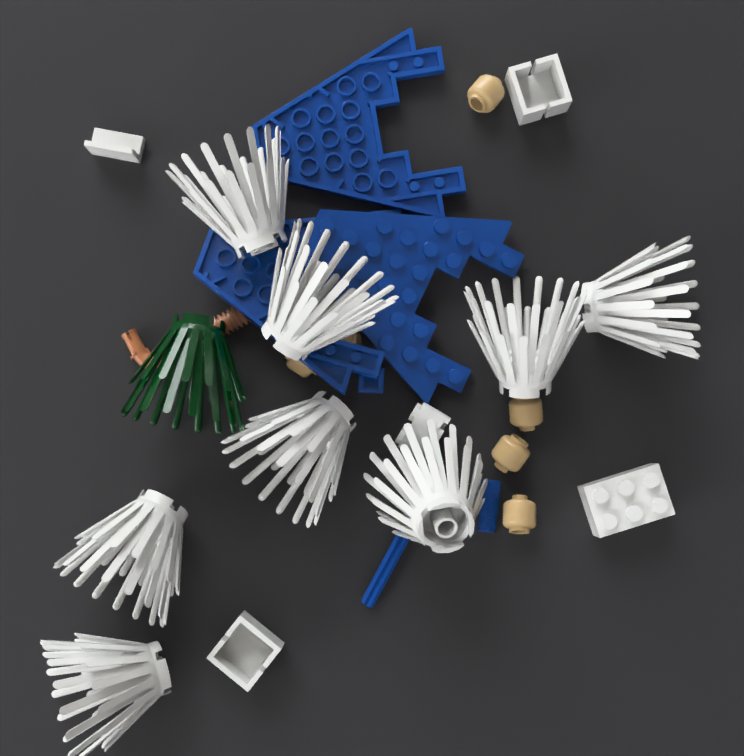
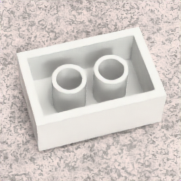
M649 463L577 486L592 534L598 538L675 515L659 463Z

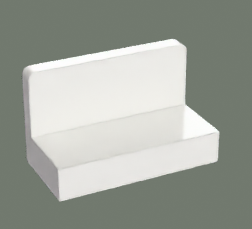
M95 127L92 141H84V146L92 155L141 163L145 145V138L143 136Z

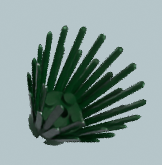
M178 313L175 314L172 326L130 379L128 384L133 383L147 366L135 384L134 391L120 411L122 417L129 414L156 370L133 416V421L139 420L143 411L149 408L162 379L166 378L150 424L155 426L158 423L162 409L164 413L171 412L180 383L172 421V429L177 430L179 428L189 383L188 414L190 417H195L194 431L200 433L202 430L204 385L206 384L208 386V401L211 403L215 433L221 435L217 372L218 358L230 431L233 435L237 433L235 413L240 432L243 431L244 425L238 401L243 404V399L246 401L247 399L225 336L226 323L221 320L219 328L213 325L214 317L184 313L183 320L180 321Z

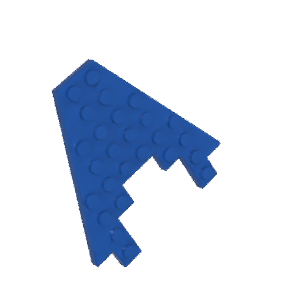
M413 28L403 31L252 125L257 150L263 147L265 164L267 163L264 128L267 124L270 125L272 140L275 138V128L279 125L281 130V158L285 157V164L289 159L288 184L391 209H400L412 214L445 217L442 197L466 193L462 166L412 174L408 150L383 154L376 109L400 105L396 81L445 73L441 46L416 50Z
M400 209L372 211L375 213L401 214ZM316 217L301 218L302 226L299 234L300 237L292 262V266L290 269V273L292 271L308 223L310 221H313L314 223ZM298 219L285 220L284 231L288 239L286 242H283L281 237H278L276 240L279 246L255 256H251L250 252L247 253L245 250L243 251L244 259H239L235 249L214 230L209 228L193 271L194 277L261 329L268 317L278 249L280 247L282 250L281 271L294 221L297 224ZM304 266V269H303L302 274H301V276H300V279H301V277H302V275H303V273H304V271H305V269H306L305 266ZM271 334L270 337L276 341L275 337ZM338 340L311 352L305 360H302L301 357L299 361L339 393L345 395L352 373L378 379L385 352Z
M320 209L314 220V228L308 242L311 250L305 267H307L323 232L329 229L331 235L318 261L329 264L344 241L349 242L350 246L327 281L333 274L337 273L340 276L339 282L362 256L368 258V262L351 279L349 285L334 301L348 289H358L378 271L384 273L380 280L365 291L370 294L366 300L389 285H394L395 288L379 300H386L394 295L399 296V298L395 300L396 303L376 313L373 319L363 323L375 322L374 325L361 330V332L377 350L385 352L384 358L421 401L428 404L438 383L461 393L471 373V369L427 349L437 324L414 314L435 269L455 279H459L468 258H471L513 279L525 255L503 244L513 223L511 221Z

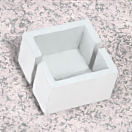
M557 53L536 59L533 67L531 61L508 67L504 80L519 126L541 120L543 114L545 118L567 112L573 100Z
M244 610L210 652L207 659L248 692L263 674L265 668L270 665L281 651L285 643Z

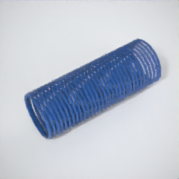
M488 479V484L483 494V497L487 500L484 501L485 503L481 508L482 511L479 512L478 531L496 533L502 481Z

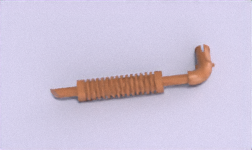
M231 307L230 311L229 309L226 310L227 313L223 311L221 312L222 315L218 314V318L214 316L213 325L220 328L221 320L226 323V336V333L229 335L230 331L235 332V328L238 330L239 326L241 328L244 327V323L247 325L249 320ZM137 329L128 330L130 335H127L125 332L122 334V338L132 355L130 356L131 360L134 359L141 366L151 352L148 347L145 348Z

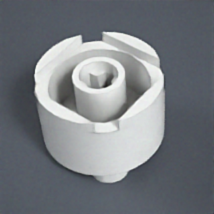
M424 402L423 405L417 403L408 420L412 421L411 426L426 461L422 438L428 437L430 439L427 420L431 419L435 422L439 441L444 432L443 429L446 424L448 425L451 417ZM403 427L395 442L399 444V448L401 445L406 444L412 456H414Z

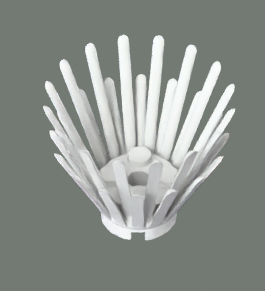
M267 124L264 128L266 164L263 147L257 150L252 127H248L246 130L252 162L248 164L244 156L239 159L231 134L226 133L224 135V141L239 185L231 170H227L224 165H218L207 143L200 145L225 196L220 194L205 172L198 170L188 154H181L182 160L221 215L191 179L184 175L175 164L169 163V167L179 179L172 172L165 170L169 177L191 199L181 197L182 203L231 245L239 259L245 258L243 253L245 250L247 253L250 252L251 256H255L279 246L276 240L278 237H281L283 242L288 240L284 231L289 159L285 164V157L281 158V130L279 125L275 128V138L272 140L270 125Z
M301 218L298 219L297 224L294 221L281 271L282 250L280 247L278 249L268 317L261 328V332L266 340L271 334L275 337L276 342L273 347L277 351L296 361H299L301 357L302 360H305L311 352L374 325L375 322L363 323L373 319L376 313L396 303L395 300L399 298V296L394 295L386 300H379L395 288L394 285H389L366 300L370 294L365 291L384 275L382 271H378L358 289H348L331 304L349 285L351 279L368 262V258L362 256L339 282L340 276L337 273L333 274L327 281L350 246L349 242L344 241L329 264L318 261L331 235L329 229L323 232L300 279L311 250L308 242L314 228L313 221L308 223L290 273L300 237Z
M686 236L659 251V246L655 247V242L595 281L583 283L581 292L586 286H588L587 291H589L583 304L585 313H582L586 332H599L665 359V355L661 352L667 353L671 351L699 360L698 357L700 355L695 349L688 347H701L698 341L690 340L694 338L693 334L674 329L698 331L701 329L700 325L668 321V318H689L691 316L689 310L699 309V304L697 302L655 304L656 302H664L667 299L666 296L688 292L689 288L696 287L698 282L690 280L636 290L663 281L665 275L694 266L695 260L684 261L622 282V280L690 251L693 248V244L680 245L688 242L691 236Z
M518 276L513 278L514 304L508 303L507 307L503 306L498 279H492L502 334H500L493 305L490 301L486 300L481 283L476 281L475 286L490 334L471 289L465 286L466 292L464 294L482 340L472 321L467 320L495 376L499 380V391L501 394L504 393V388L509 389V397L539 398L540 390L545 388L546 395L550 394L552 380L585 323V320H583L578 325L581 318L579 313L589 293L587 291L588 286L584 287L580 296L575 298L579 288V281L573 284L564 312L560 318L564 302L559 301L564 280L563 278L557 279L551 306L544 310L538 345L543 283L541 276H537L535 279L532 312L529 306L524 308L523 323L520 278Z
M325 391L317 392L311 399L251 417L247 420L253 422L244 426L248 429L221 441L222 444H227L236 439L240 440L222 451L223 454H228L295 420L231 462L229 467L236 468L257 453L258 455H264L292 436L242 479V483L247 485L270 465L273 471L283 467L258 495V499L263 501L301 459L287 479V483L291 486L276 508V513L279 515L284 511L320 456L304 488V496L292 519L293 523L297 524L308 501L313 503L306 521L307 528L310 527L313 518L316 526L330 483L332 484L328 495L329 501H332L333 495L336 496L349 435L356 426V422L350 424L349 421L354 415L340 399L334 395L329 400L322 398L326 393Z
M431 419L427 420L430 439L428 437L422 438L428 466L411 424L406 423L403 427L416 461L406 444L400 447L402 456L389 434H386L383 440L410 485L388 458L382 462L374 452H371L369 455L371 461L406 502L379 478H373L368 473L363 474L364 479L406 516L373 495L366 493V496L375 506L386 512L376 511L380 515L378 519L382 523L400 530L392 531L395 535L421 543L424 546H431L432 551L436 553H451L459 550L464 546L463 540L469 534L470 538L472 537L475 526L474 521L485 501V498L482 499L487 487L488 479H484L480 487L483 473L481 474L483 468L481 454L479 453L476 457L468 493L472 438L468 436L464 446L459 489L455 425H449V437L444 438L446 478L435 422Z
M148 489L145 492V490H142L136 500L74 537V539L82 538L76 543L78 546L55 562L53 568H60L62 565L68 566L60 573V576L64 577L94 553L80 567V571L83 573L74 582V587H80L100 564L103 566L107 565L120 551L103 574L102 581L92 593V598L97 599L100 597L120 567L119 575L122 577L131 568L112 608L118 610L125 596L133 593L138 582L142 588L132 613L133 619L139 618L143 604L147 608H150L152 604L149 624L151 626L154 625L158 610L160 626L163 628L164 624L166 625L170 596L173 597L174 587L178 596L180 593L183 524L188 517V512L181 505L176 512L172 505L174 500L157 491Z
M74 633L79 638L74 639L75 642L40 640L44 650L59 651L42 653L45 658H57L47 660V664L52 667L66 666L48 669L46 671L47 675L55 676L81 672L79 676L54 681L53 687L57 690L52 692L53 698L90 688L93 689L87 692V697L62 706L57 717L58 721L66 720L104 703L98 707V710L92 714L91 718L67 731L63 737V742L70 741L133 702L122 713L72 749L68 756L77 755L92 742L94 743L79 756L88 755L102 742V749L105 748L104 752H106L161 696L171 693L170 687L172 686L165 658L163 659L162 656H158V652L162 651V648L157 640L145 644L81 633Z

